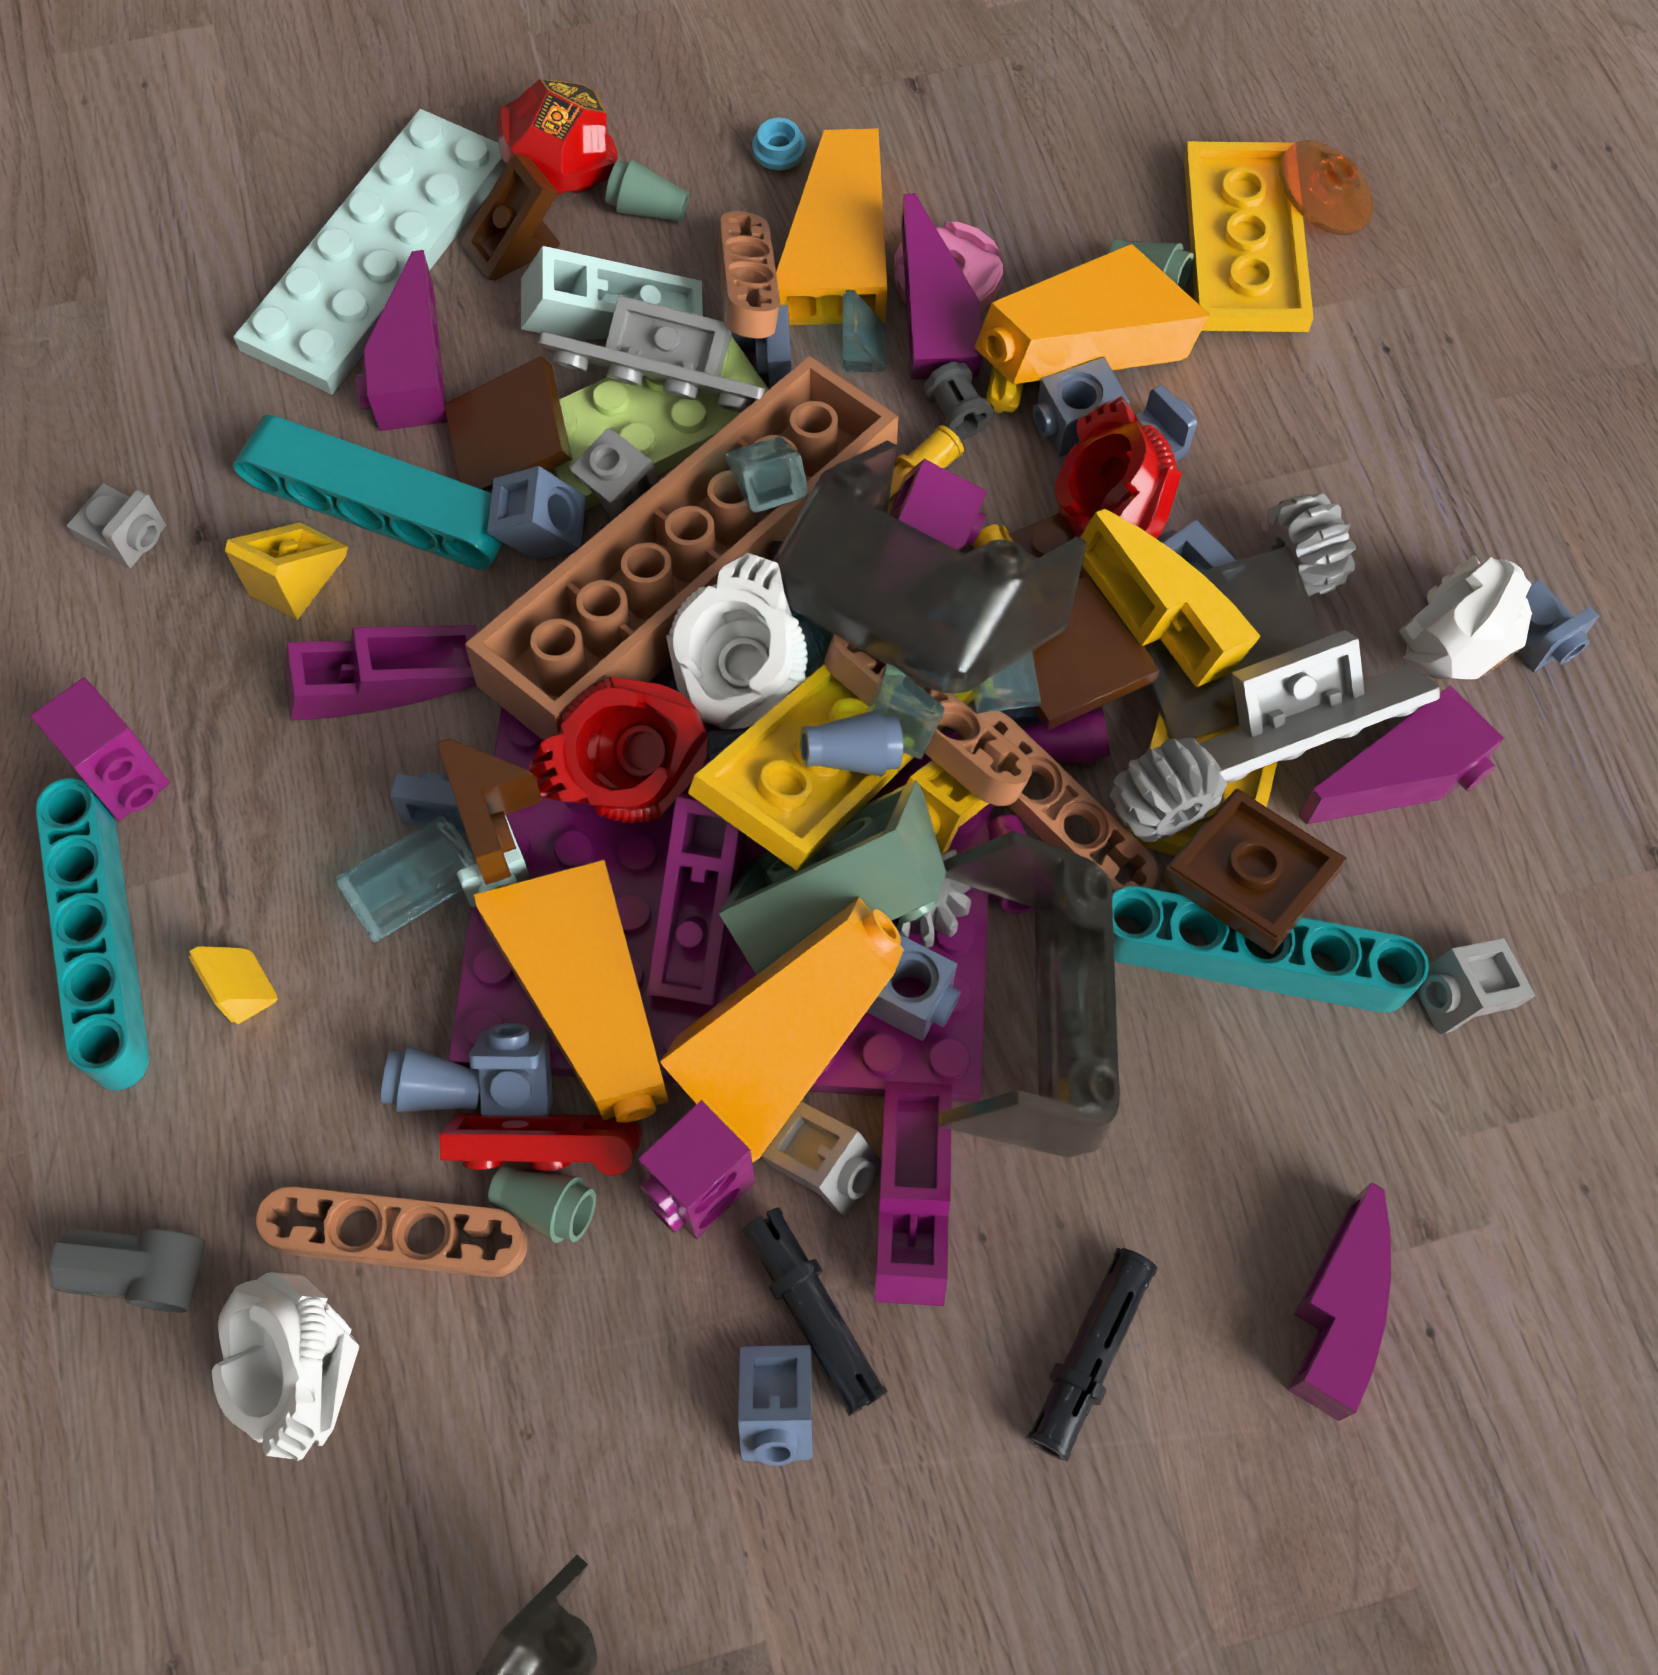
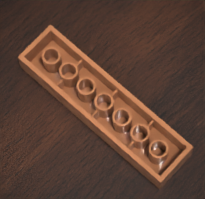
M808 356L766 391L760 400L757 399L468 640L465 646L476 686L544 741L549 737L559 734L560 725L563 723L561 717L563 712H566V708L571 705L572 700L576 699L578 694H582L583 690L588 689L590 686H595L596 683L610 677L650 682L671 663L666 635L670 634L669 631L672 627L674 616L687 597L702 586L708 587L717 584L719 571L723 566L743 557L746 553L769 560L773 541L792 543L802 547L894 465L897 450L898 415L811 356Z

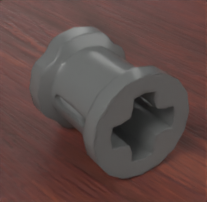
M950 362L931 373L930 377L923 384V392L930 402L937 403L946 419L944 426L951 429L961 440L982 431L992 420L994 410L988 400L980 398L971 383L972 372L968 365L964 362ZM949 381H953V385L951 387L948 384Z

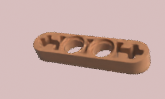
M744 211L726 212L720 218L717 238L724 324L731 332L743 337H770L775 333L780 307L770 226L764 218L753 213Z
M847 623L839 626L834 631L824 658L825 666L834 678L871 709L881 710L884 716H897L900 721L902 735L976 797L996 806H1008L1017 801L1032 775V765L1022 750L872 628L858 623ZM895 686L905 689L913 694L916 700L901 698L894 694L889 687ZM936 726L952 728L960 733L964 740L949 738L942 734Z
M992 709L977 712L980 717L1022 750L1029 758L1032 772H1037L1043 776L1048 783L1049 795L1047 798L1034 800L1021 793L1017 801L1008 805V807L1106 901L1116 890L1126 886L1153 889L1157 882L1158 868L1156 860L1151 853L1009 716L1001 711ZM959 734L958 740H964L961 734ZM1078 815L1087 819L1095 832L1094 841L1086 845L1077 844L1072 841L1065 833L1064 821L1066 817ZM1108 841L1113 848L1097 863L1091 857ZM1128 863L1134 868L1136 873L1132 876V881L1127 882L1123 886L1117 881L1115 876L1118 874L1119 868L1124 867Z
M282 1187L271 1192L261 1202L256 1213V1228L260 1237L278 1252L293 1256L483 1277H502L515 1271L523 1262L527 1252V1237L522 1226L510 1213L495 1208L302 1187ZM293 1205H297V1210L305 1217L324 1221L325 1242L319 1243L323 1234L315 1227L294 1226L290 1236L286 1237L285 1231L275 1224L278 1216L289 1215ZM331 1206L326 1216L325 1207ZM366 1210L374 1213L377 1220V1229L374 1236L361 1246L351 1247L345 1245L341 1238V1226L344 1220L356 1211ZM423 1218L439 1219L445 1227V1236L442 1244L429 1254L412 1252L408 1245L410 1229L417 1221ZM460 1221H467L463 1230L469 1237L488 1238L493 1232V1227L501 1226L503 1235L506 1239L512 1241L509 1249H498L495 1260H488L486 1252L481 1247L462 1243V1257L459 1259L453 1258L460 1243L458 1225Z

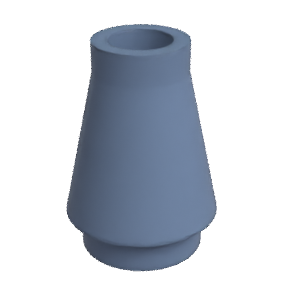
M874 710L817 726H803L800 735L803 765L805 767L821 766L882 777L888 769H899L902 762L903 736L900 721L897 716H884L881 710Z
M411 1046L407 1047L406 1052L389 1051L382 1080L381 1104L395 1105L397 1113L458 1108L477 1110L480 1097L479 1069L468 1068Z

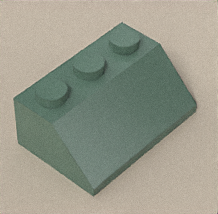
M917 780L867 803L798 871L769 851L748 861L718 914L756 975L858 897L864 901L871 911L878 909L891 921L899 918L902 923L911 922L922 917L936 905L946 870L925 797Z

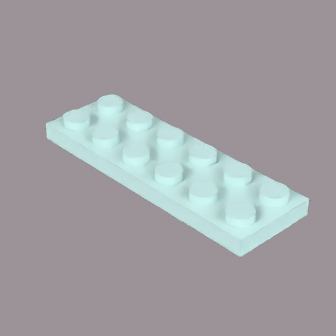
M419 109L233 336L239 350L332 395L364 355V348L411 252L424 250L430 271L490 194L506 167L499 152L498 142Z

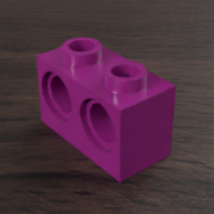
M85 677L30 715L118 821H121L131 812L147 807L154 801L158 792L170 784L130 728Z
M702 1100L638 1158L646 1178V1182L640 1188L649 1198L646 1202L647 1205L673 1233L683 1225L696 1240L756 1183L751 1150Z

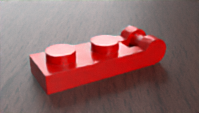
M456 1113L439 1134L440 1160L462 1161L463 1167L475 1170L495 1168L502 1165L503 1161L530 1162L531 1168L544 1171L563 1169L568 1167L571 1162H593L598 1171L605 1175L616 1176L627 1171L632 1164L635 1153L642 1142L643 1133L637 1121L619 1123L615 1117L603 1120L600 1115L549 1114V1116L481 1115V1113Z

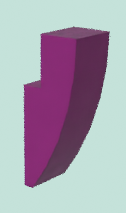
M476 625L353 627L350 641L287 642L284 675L290 721L371 713L412 705L476 686L465 643L478 633Z
M885 1081L874 1302L944 1306L948 1279L952 1085Z
M1373 1182L1354 1197L1294 1315L1319 1330L1288 1391L1338 1421L1357 1413L1375 1369L1386 1326L1391 1284V1235L1385 1190Z

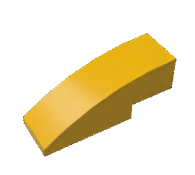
M1106 509L1095 512L1072 552L1139 644L1144 646L1161 639L1195 687L1232 673L1260 638L1258 632L1237 607L1209 579L1171 548L1141 528Z

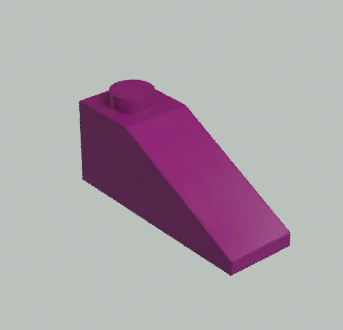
M904 194L901 211V233L911 380L928 379L933 371L950 362L966 363L972 372V377H978L983 355L974 347L984 324V321H981L980 301L916 194Z
M424 250L411 252L364 348L366 374L356 376L357 390L362 409L373 410L380 431L447 422L444 406L446 395L435 291Z
M923 459L911 469L902 481L842 625L847 623L868 625L961 547L972 545L985 521V514L979 510L987 491L926 459Z
M1450 685L1440 692L1438 700L1423 705L1316 786L1310 793L1299 816L1306 824L1438 801L1459 785L1468 792L1494 770L1496 765L1490 758L1505 738Z
M688 793L676 797L647 994L713 1005L729 934L728 928L718 913L742 873L748 836Z

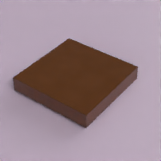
M539 356L444 404L459 482L492 493L494 478L536 466L550 471L573 460L552 365L543 356Z
M1087 576L987 622L988 636L993 639L992 643L1046 731L1155 682L1160 671L1145 647L1139 644L1091 576Z
M1236 788L1167 865L1161 881L1273 954L1339 874L1347 858Z

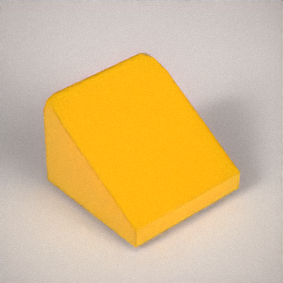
M197 946L189 951L191 954L189 959L214 1004L232 1023L235 1022L238 1025L278 1000L277 993L255 955L250 950L231 947Z

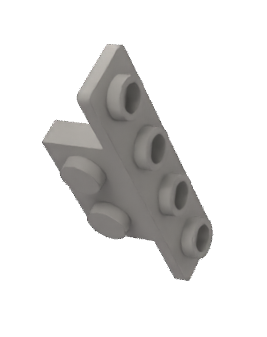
M618 295L605 347L541 331L538 342L554 354L552 362L562 367L586 372L588 363L609 368L607 373L609 378L635 386H641L643 377L663 382L662 391L689 400H696L698 392L719 397L717 405L738 413L743 412L757 399L760 400L766 392L764 388L720 377L732 334L726 328L723 321Z
M1344 630L1232 672L1240 728L1198 744L1214 757L1222 769L1221 775L1226 783L1234 782L1244 778L1253 770L1279 760L1295 759L1304 754L1306 750L1331 740L1355 736L1363 728L1391 717H1403L1412 714L1418 707L1438 700L1440 698V689L1437 683L1408 665L1395 668L1363 681L1359 639Z

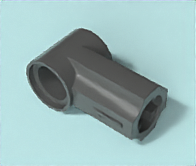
M67 1228L64 1236L55 1243L49 1265L52 1272L51 1288L71 1294L125 1299V1302L128 1304L152 1310L186 1313L190 1311L206 1241L190 1234L159 1229H145L142 1231L141 1236Z

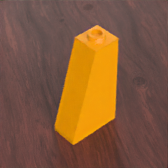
M879 128L823 131L776 271L780 305H788L789 326L886 323L887 272Z
M1130 244L992 302L974 348L1012 384L1041 381V378L1101 357H1105L1112 370L1181 361L1189 356L1210 314L1133 244Z
M605 860L474 894L476 907L489 934L601 1118L607 1120L615 1117L619 1123L634 1122L653 1115L657 1111V1105L669 1102Z
M858 897L678 1034L661 1059L660 1063L696 1104L702 1100L751 1150L752 1162L761 1157L894 975L904 951L900 945L901 937L897 928L882 911L878 909L871 911L864 901Z

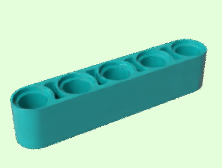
M264 415L233 462V468L238 476L260 491L478 570L490 568L504 542L487 533L492 493L278 416Z
M74 778L60 779L48 785L41 792L36 804V817L66 1052L69 1060L99 1086L112 1091L124 1090L135 1085L144 1076L149 1066V1048L116 821L113 814L85 782ZM85 811L83 816L77 821L68 824L74 815ZM94 866L88 876L82 880L75 881L78 874L84 869ZM102 923V926L96 935H94L90 939L82 941L88 929H90L92 926L96 924ZM111 982L108 991L101 998L90 1001L93 991L99 985ZM119 1042L116 1054L110 1060L98 1064V1058L102 1050L109 1044Z
M1126 886L1116 890L1108 898L1096 930L1097 943L1101 951L1108 958L1119 963L1374 1012H1392L1400 1009L1426 980L1429 971L1428 958L1425 952L1411 939L1399 935L1304 917L1272 954L1273 958L1261 959L1254 956L1246 947L1245 942L1251 941L1250 939L1185 896L1138 886ZM1118 917L1136 919L1142 925L1144 932L1139 934L1124 932L1117 926L1114 919ZM1182 929L1197 930L1205 936L1208 945H1191L1182 938L1179 931ZM1311 953H1322L1330 957L1337 967V972H1328L1321 969L1313 961ZM1378 965H1386L1393 968L1401 977L1402 984H1393L1384 979L1378 970Z

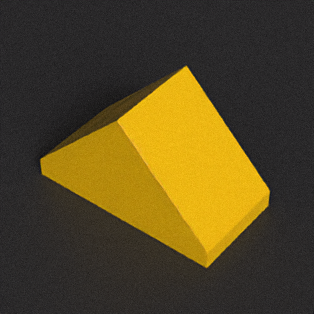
M301 522L228 539L225 547V552L248 595L296 620L301 617L345 559L348 550L347 545Z

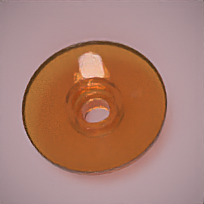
M1303 140L1291 145L1283 154L1279 165L1281 184L1290 202L1309 222L1322 230L1338 235L1354 234L1369 222L1373 213L1371 190L1357 166L1343 153L1319 141Z

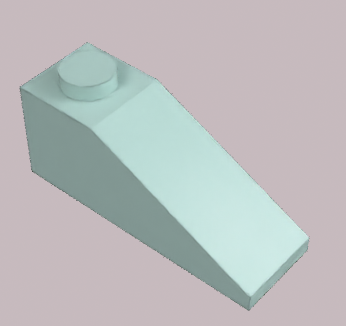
M542 246L521 278V330L536 333L543 331L575 340L607 339L618 295L703 316L702 281Z

